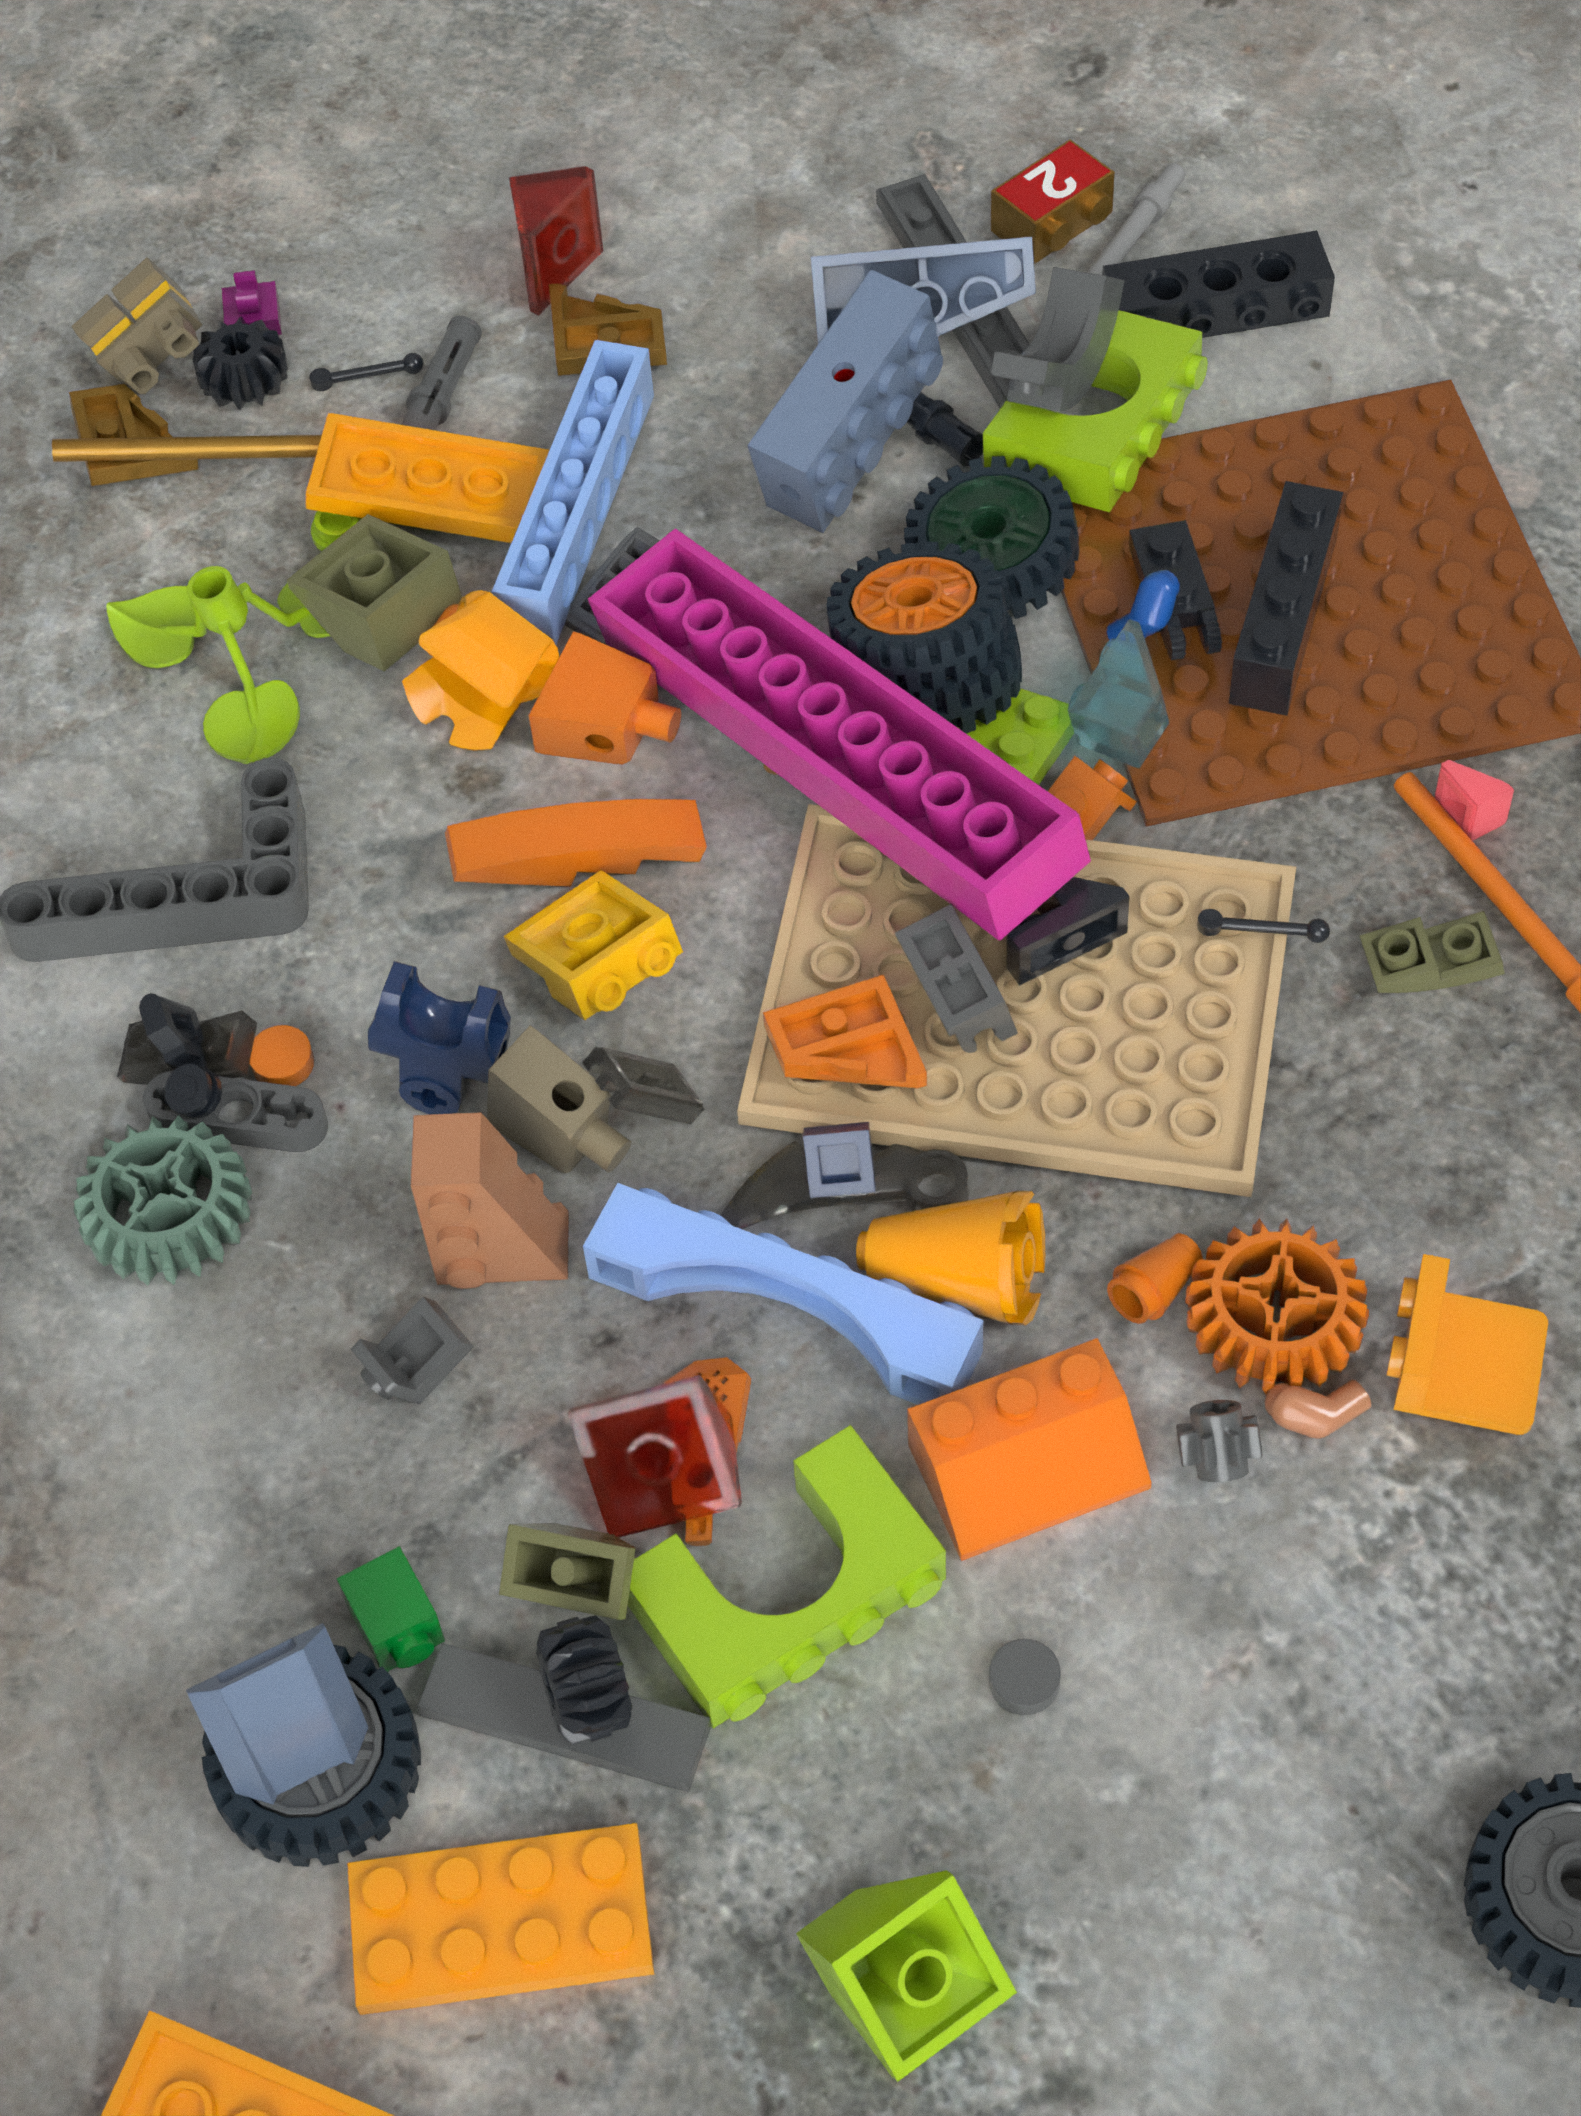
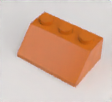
M1098 1338L907 1409L908 1446L961 1561L1151 1489L1152 1482L1127 1396Z

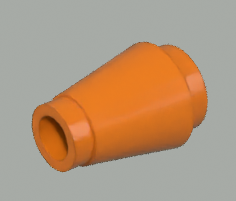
M1177 1233L1170 1239L1118 1265L1113 1271V1279L1107 1285V1293L1111 1303L1124 1318L1133 1323L1142 1324L1148 1319L1157 1320L1161 1318L1192 1276L1195 1263H1197L1198 1259L1203 1260L1200 1248L1187 1235Z

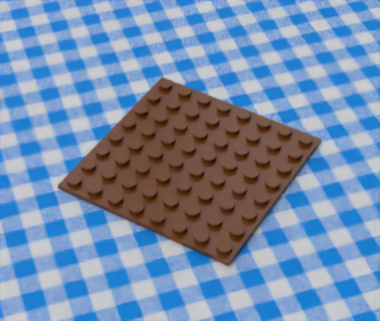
M1451 379L1161 438L1156 454L1152 458L1147 457L1139 468L1132 490L1128 493L1123 492L1110 512L1072 502L1078 527L1080 551L1078 561H1074L1075 571L1071 579L1063 578L1064 589L1061 593L1146 827L1441 764L1447 760L1455 761L1581 734V657ZM1285 481L1344 492L1337 541L1288 716L1229 704L1234 655ZM1033 513L1042 541H1044L1047 536V525L1044 520ZM1186 520L1215 606L1217 622L1219 623L1222 636L1221 652L1205 653L1196 626L1181 628L1185 634L1187 645L1184 659L1172 661L1169 659L1160 632H1155L1124 650H1118L1108 638L1107 627L1110 623L1131 612L1140 585L1129 549V530Z

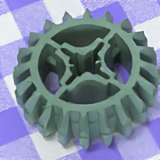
M179 1115L169 1128H163L161 1122L153 1116L148 1130L139 1133L127 1124L126 1139L119 1143L104 1137L103 1150L105 1156H87L86 1169L89 1175L76 1178V1191L79 1198L73 1201L74 1214L80 1224L79 1233L84 1244L89 1245L92 1249L95 1259L102 1263L103 1267L112 1264L115 1273L120 1275L123 1280L136 1271L139 1280L143 1281L147 1286L158 1272H163L165 1279L175 1285L178 1277V1271L189 1268L192 1273L200 1277L202 1270L201 1261L207 1257L223 1263L225 1253L222 1243L240 1244L241 1231L238 1225L250 1222L249 1216L251 1211L247 1201L252 1199V1187L248 1177L245 1176L247 1170L244 1161L237 1152H233L230 1141L223 1134L213 1137L211 1129L203 1121L189 1130L187 1122ZM200 1175H203L212 1182L206 1201L196 1196L197 1188L195 1183ZM121 1199L131 1204L128 1209L131 1217L125 1226L115 1220L116 1211Z

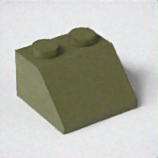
M369 514L287 579L289 589L345 653L382 671H386L417 645L420 635L433 627L448 606L459 604L462 598L448 550Z

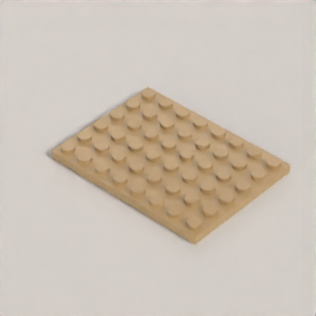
M808 804L737 1109L738 1125L803 1134V1130L806 1127L869 1122L872 1144L1252 1197L1287 935L1221 929L1215 936H1206L1199 932L1197 920L1201 911L1215 909L1223 917L1289 922L1296 866L1086 840L1091 862L1074 877L1119 886L1125 889L1130 896L1127 933L1020 986L1006 968L1007 935L1002 940H997L953 907L1005 1000L1018 1034L1001 1041L995 1036L992 1028L982 1030L974 1037L977 1043V1051L968 1053L961 1048L955 1034L949 1037L895 935V932L950 904L822 807ZM1036 909V910H1035L1034 912H1032L1030 915L1040 914V913H1039L1038 910ZM884 974L927 1071V1086L906 1088L785 1077L765 1030L763 1012Z

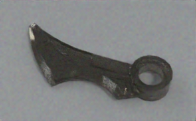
M794 1141L772 1156L746 1180L720 1216L725 1218L732 1226L745 1229L762 1221L785 1214L831 1206L906 1201L909 1209L915 1211L967 1201L970 1193L969 1178L965 1163L951 1152L935 1149L922 1152L909 1146L892 1144L885 1150L873 1155L876 1192L810 1198L805 1150L803 1146ZM935 1174L945 1175L955 1183L950 1192L938 1197L922 1193L918 1186L923 1179Z

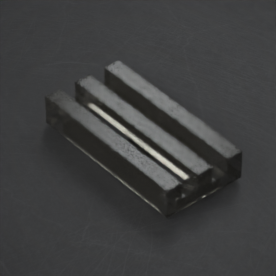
M595 1047L582 1062L588 1072L601 1074L595 1082L601 1090L613 1093L608 1100L615 1109L686 1124H692L705 1110L702 1106V1101L673 1063L604 1047Z

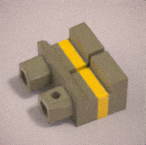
M148 257L111 289L119 303L129 312L106 294L71 326L77 336L92 349L97 356L95 360L99 365L122 384L144 395L158 383L159 372L156 369L157 366L170 355L175 359L185 358L199 345L195 332L202 326L200 319L180 286Z

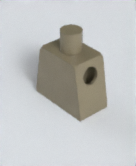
M531 1025L489 1069L487 1119L498 1132L560 1172L568 1173L572 1171L580 1160L586 1156L609 1173L619 1165L631 1146V1141L608 1125L611 1094L607 1088Z

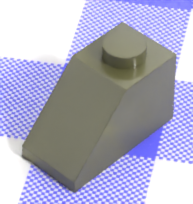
M558 1523L509 1524L499 1595L611 1619L624 1620L627 1613L635 1547L613 1534Z

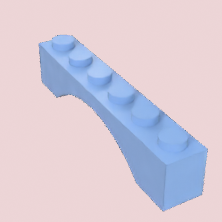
M617 1183L583 1245L589 1279L646 1301L679 1293L718 1290L756 1294L791 1304L823 1320L851 1341L875 1368L889 1394L917 1405L966 1387L983 1352V1320L975 1317L972 1312L953 1302H941L939 1304L913 1294L908 1287L898 1281L887 1278L875 1280L852 1271L844 1262L834 1257L822 1255L817 1258L795 1250L783 1239L773 1234L759 1233L756 1235L732 1226L725 1218L707 1210L694 1212L673 1204L666 1196L653 1189L641 1188L636 1190Z

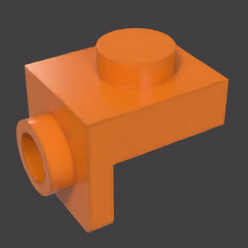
M1074 756L1048 790L1050 794L1079 813L1086 840H1093L1119 805L1131 811L1137 801L1122 791L1129 780L1101 759L1092 768Z

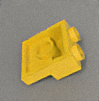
M602 870L503 936L511 955L543 977L551 997L583 1020H587L597 1012H608L619 1007L624 1001L628 990L645 978L665 975L673 967L676 957L683 953L669 914Z

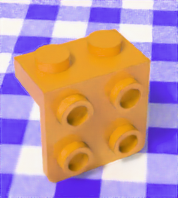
M1423 1254L1417 1279L1404 1277L1399 1299L1397 1317L1407 1318L1409 1322L1406 1338L1394 1335L1386 1376L1399 1378L1393 1410L1515 1435L1528 1433L1532 1428L1535 1417L1548 1330L1546 1315L1534 1309L1447 1293L1445 1288L1450 1259Z

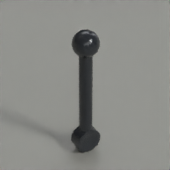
M409 353L403 360L330 372L326 368H318L311 372L309 378L312 388L321 392L330 389L333 383L400 371L417 374L423 369L424 361L419 354Z
M1205 909L1199 913L1197 920L1199 932L1206 936H1215L1222 929L1307 936L1311 942L1322 943L1330 935L1329 924L1319 918L1312 919L1308 924L1223 917L1215 909Z

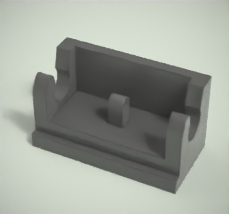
M952 904L895 932L897 940L949 1037L955 1034L961 1048L965 1052L973 1053L977 1051V1043L974 1037L982 1030L992 1028L995 1036L1001 1041L1018 1034L1005 1000Z

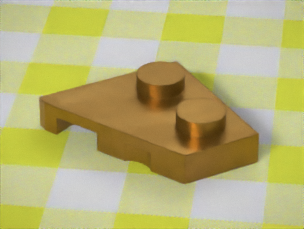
M549 284L558 376L581 374L595 340L648 348L651 366L667 365L661 309L638 303L625 304L617 298L598 293L594 298V302L568 296L567 286Z

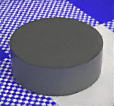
M1017 1639L1004 1644L994 1654L989 1668V1686L994 1699L1005 1710L1019 1715L1036 1714L1048 1708L1058 1695L1061 1677L1060 1664L1056 1655L1045 1644L1032 1639Z

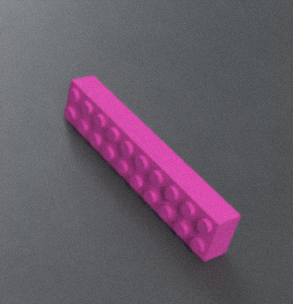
M676 528L588 598L606 645L650 664L656 671L658 685L949 904H952L953 907L997 940H1002L1091 862L1079 813Z

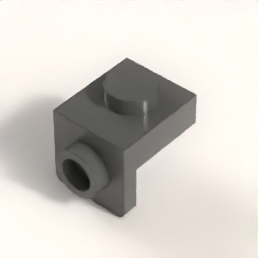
M422 1297L379 1344L359 1339L351 1348V1351L365 1367L360 1372L361 1377L378 1395L387 1400L395 1396L421 1404L474 1346L436 1301Z

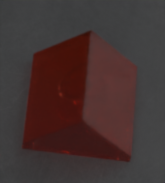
M587 166L509 177L530 312L538 316L551 304L549 284H561L568 287L604 251L594 170Z
M700 1375L571 1408L567 1414L608 1534H613L619 1538L741 1506L742 1498L732 1415Z

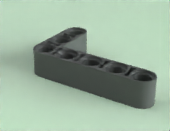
M264 758L255 761L244 771L241 780L243 858L27 881L12 885L0 896V922L13 952L25 961L42 962L276 936L295 931L307 919L309 900L306 817L293 767L287 761L279 758Z

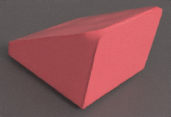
M1447 760L1441 763L1434 798L1469 838L1474 841L1506 823L1514 789L1504 781Z

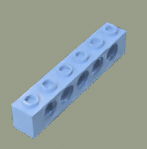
M600 340L594 341L492 589L494 596L553 639L555 645L560 637L570 604L576 596L654 397L648 348Z

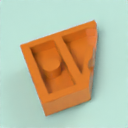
M884 974L763 1012L765 1030L785 1077L906 1088L927 1086V1071Z

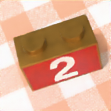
M1069 139L991 190V232L1001 239L1032 237L1034 264H1036L1052 252L1064 248L1070 240L1091 226L1103 222L1113 212L1115 172Z

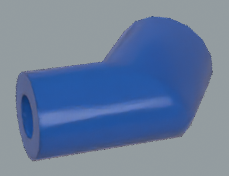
M1159 570L1148 574L1141 581L1131 612L1110 623L1107 627L1108 638L1115 648L1124 650L1161 630L1169 623L1176 596L1180 590L1179 581L1173 573L1168 570Z

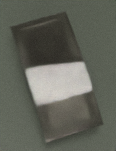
M243 1010L199 1022L204 1036L201 1048L208 1069L217 1074V1076L240 1078L247 1076L257 1022ZM143 1021L129 1024L117 1074L120 1080L124 1083L148 1085L157 1075L174 1071L177 1068L165 1063L163 1054L147 1037Z

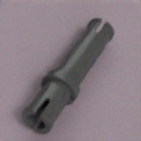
M465 316L451 318L447 331L435 355L432 357L420 385L414 387L407 397L406 406L408 410L401 425L436 430L439 424H443L447 420L451 412L450 399L464 373L475 345L482 336L481 328L474 320ZM448 358L453 359L447 374H444L442 370ZM437 382L441 383V387L439 390L435 389V385ZM432 398L434 402L428 414L425 415L423 414L424 407L428 399Z

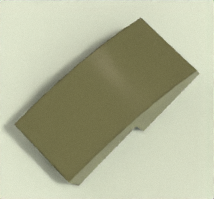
M1484 911L1424 929L1421 917L1360 935L1378 993H1408L1437 990L1482 981L1505 974L1503 961Z

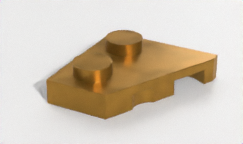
M125 384L69 392L71 410L79 439L173 437L169 434L168 423L154 410L144 407L141 403V398ZM198 459L85 461L91 486L198 470Z

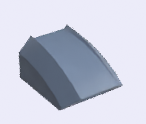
M323 1623L186 1689L235 1794L273 1805L277 1795L343 1762L354 1765L368 1730V1725Z

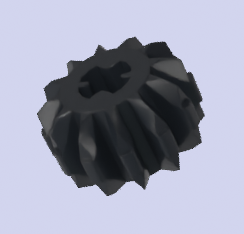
M242 316L239 317L235 324L227 325L219 321L216 332H201L200 345L193 350V364L198 385L203 390L205 396H212L215 399L218 407L225 406L232 401L240 411L246 402L254 401L263 406L265 394H280L281 381L288 378V362L283 341L279 338L277 331L269 330L262 319L249 325Z
M594 1615L579 1619L578 1616L557 1622L555 1627L540 1631L536 1643V1654L540 1664L539 1671L543 1679L545 1694L550 1704L551 1714L555 1718L558 1731L572 1744L588 1739L590 1742L612 1736L611 1732L627 1728L633 1707L628 1691L630 1687L626 1680L624 1664L618 1653L617 1642L613 1640L610 1627Z

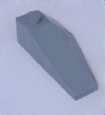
M1032 237L811 257L818 344L871 269L929 295L938 337L1036 294Z

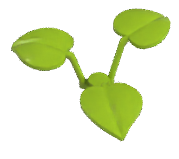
M209 566L199 570L191 577L187 586L165 587L130 600L108 602L106 610L115 638L131 659L145 667L164 668L182 662L193 650L194 637L206 635L207 628L222 635L243 683L244 691H232L222 695L212 703L205 714L203 732L210 747L218 755L236 762L249 764L250 762L275 755L290 741L300 719L299 701L293 689L281 680L268 681L255 688L253 678L234 636V633L238 632L246 623L248 602L286 627H292L300 623L304 633L310 637H331L289 589L288 583L282 588L277 598V603L281 610L253 593L248 583L244 582L237 586L230 572L221 566Z

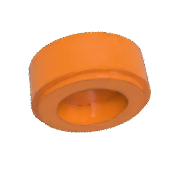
M277 1025L269 1027L260 1032L249 1046L248 1060L253 1075L259 1082L298 1086L309 1077L313 1070L314 1055L310 1041L301 1030L293 1026Z

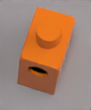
M573 631L529 714L534 749L537 753L623 765L631 761L643 735L671 743L679 730L681 709L659 703L656 671L650 664Z

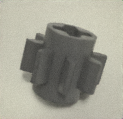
M1212 1400L1196 1404L1189 1410L1191 1423L1176 1425L1181 1465L1183 1467L1196 1465L1197 1477L1202 1481L1227 1482L1240 1479L1249 1473L1248 1458L1254 1459L1263 1456L1257 1416L1243 1417L1241 1404L1237 1401Z

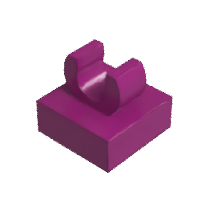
M255 270L233 273L236 286L221 288L224 323L227 325L235 324L240 316L243 317L248 325L262 319L269 330H275L278 335H282L279 296L275 281L258 283Z

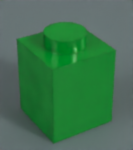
M400 1546L336 1578L347 1608L379 1668L382 1666L388 1672L396 1667L404 1669L415 1666L427 1659L436 1646L445 1642L437 1614Z

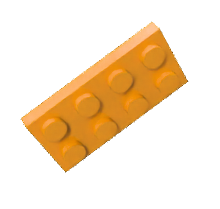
M328 413L306 490V509L363 518L369 514L387 523L512 543L549 449Z
M637 1823L347 1863L355 2004L360 2015L654 1975L640 1834Z

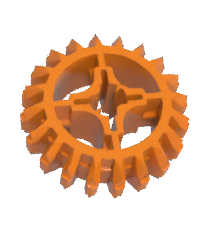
M1260 1218L1253 1225L1251 1236L1246 1235L1234 1226L1227 1235L1226 1244L1213 1240L1207 1248L1206 1260L1198 1259L1193 1267L1191 1278L1193 1282L1187 1286L1185 1303L1190 1309L1187 1311V1327L1189 1332L1197 1333L1195 1346L1198 1349L1199 1355L1214 1353L1212 1367L1215 1369L1216 1374L1232 1367L1236 1369L1235 1381L1239 1389L1247 1384L1251 1377L1262 1380L1261 1387L1265 1395L1274 1387L1275 1382H1285L1290 1386L1301 1387L1303 1377L1320 1388L1327 1381L1328 1369L1341 1373L1347 1367L1349 1353L1355 1354L1361 1347L1363 1339L1361 1331L1367 1326L1369 1309L1364 1304L1367 1295L1365 1281L1355 1279L1357 1273L1355 1258L1338 1259L1340 1247L1338 1246L1337 1239L1323 1245L1316 1243L1317 1232L1314 1225L1307 1229L1302 1236L1291 1233L1292 1227L1287 1218L1280 1224L1278 1232H1269ZM1264 1273L1258 1277H1249L1255 1274ZM1276 1290L1280 1291L1279 1306L1284 1307L1280 1310L1278 1323L1273 1322L1274 1307L1269 1306L1273 1304L1274 1292ZM1243 1328L1251 1330L1253 1333L1256 1334V1336L1244 1330ZM1307 1335V1337L1299 1340L1287 1341L1294 1336Z

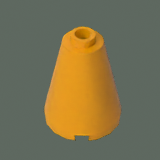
M1013 1191L875 1218L870 1223L868 1231H861L858 1236L856 1245L857 1266L859 1270L866 1271L867 1277L875 1280L887 1278L898 1281L908 1287L913 1294L939 1304L941 1302H953L967 1308L976 1315L1010 1325L1026 1326L1033 1320L1041 1297V1293H1031L1029 1289L1034 1272L1044 1273L1046 1254L1043 1212L1040 1203H1029L1035 1195L1032 1191Z

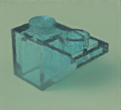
M1129 619L1117 638L1110 639L1104 646L1099 664L1086 684H1080L1073 692L1068 706V714L1078 745L1138 769L1169 725V719L1161 687L1140 623Z

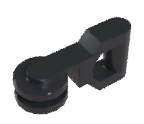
M153 993L145 995L140 1001L139 1011L147 1037L163 1054L165 1063L177 1067L170 1074L165 1086V1099L169 1107L176 1113L200 1119L210 1115L220 1103L222 1085L217 1074L207 1067L201 1048L204 1036L195 1010Z

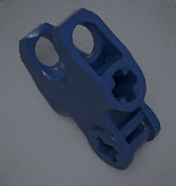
M394 961L383 987L376 1013L368 1028V1048L370 1051L399 1059V1093L407 1104L429 1115L454 1114L458 1112L463 1100L465 1078L488 1084L489 1069L508 1049L511 1016L505 1006L503 994L500 990L479 985L476 998L471 1001L448 1000L434 994L420 982L417 967Z

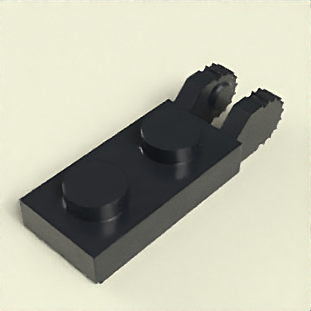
M1186 520L1129 530V549L1140 583L1150 573L1168 570L1177 577L1180 584V590L1176 596L1169 623L1156 632L1161 633L1169 659L1172 661L1185 658L1186 637L1181 628L1193 626L1197 627L1205 653L1221 652L1222 636L1219 623L1217 622L1215 606Z

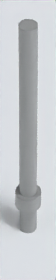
M1170 163L1155 183L1147 184L1133 202L1134 210L1086 271L1087 273L1102 275L1104 265L1121 263L1150 223L1158 222L1171 205V195L1185 178V171L1180 165Z

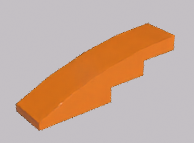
M624 799L568 803L512 811L448 825L445 831L454 882L571 887L577 872L597 873L602 870L605 873L636 874L642 860L700 862L707 848L696 800Z

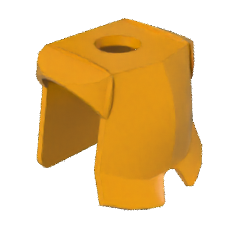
M483 590L472 591L461 598L455 614L420 635L419 645L433 657L403 679L402 683L407 699L422 724L427 725L441 715L448 716L454 723L449 739L450 745L473 751L491 750L520 704L539 697L559 659L558 648L553 639L492 593Z

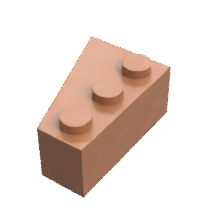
M482 1112L414 1115L411 1189L437 1285L449 1284L456 1288L471 1289L479 1287L484 1283L568 1279L569 1211L561 1202L551 1203L543 1194V1181L535 1173L526 1175L517 1165V1152Z

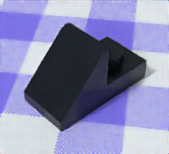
M1072 877L1037 908L1040 914L1028 916L1007 934L1006 968L1020 986L1126 934L1128 930L1130 896L1123 887Z

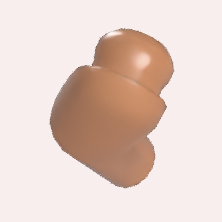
M1353 1379L1327 1396L1300 1386L1279 1383L1268 1391L1264 1401L1266 1411L1273 1417L1276 1424L1287 1430L1314 1439H1321L1330 1435L1371 1408V1400L1368 1393L1360 1383Z

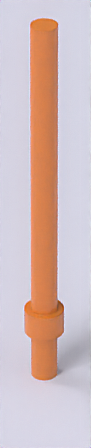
M1407 772L1400 776L1394 784L1395 791L1566 986L1567 999L1581 1014V964L1412 772Z

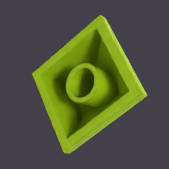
M947 1870L857 1889L796 1933L828 1992L891 2077L897 2082L1017 1993L955 1877Z

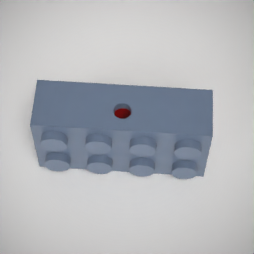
M872 269L747 445L766 506L821 533H824L835 516L839 517L846 511L852 499L853 489L865 472L870 473L877 466L886 441L895 428L901 429L906 424L913 409V402L925 385L930 386L935 382L942 369L943 356L941 354L929 295Z

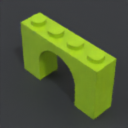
M1119 310L1108 350L1091 386L1116 393L1128 401L1108 412L1078 416L1006 400L983 432L984 468L991 467L992 456H1005L1008 467H1011L1015 458L1027 460L1030 471L1038 464L1047 469L1049 478L1055 475L1062 482L1064 491L1067 490L1071 502L1110 512L1122 493H1128L1132 490L1139 468L1147 457L1152 458L1156 454L1162 434L1170 423L1175 424L1179 420L1188 395L1193 389L1198 390L1202 386L1208 366L1207 357L1202 356V331Z
M851 1425L793 1460L797 1493L834 1541L843 1558L840 1572L833 1585L813 1604L796 1612L782 1615L756 1614L733 1605L713 1586L677 1533L634 1559L628 1607L702 1714L710 1718V1724L713 1729L729 1718L733 1722L747 1718L763 1705L768 1693L788 1680L791 1683H799L811 1677L823 1666L827 1655L848 1642L854 1646L870 1639L881 1629L886 1617L905 1605L909 1608H915L926 1603L940 1590L942 1581L946 1580V1550Z

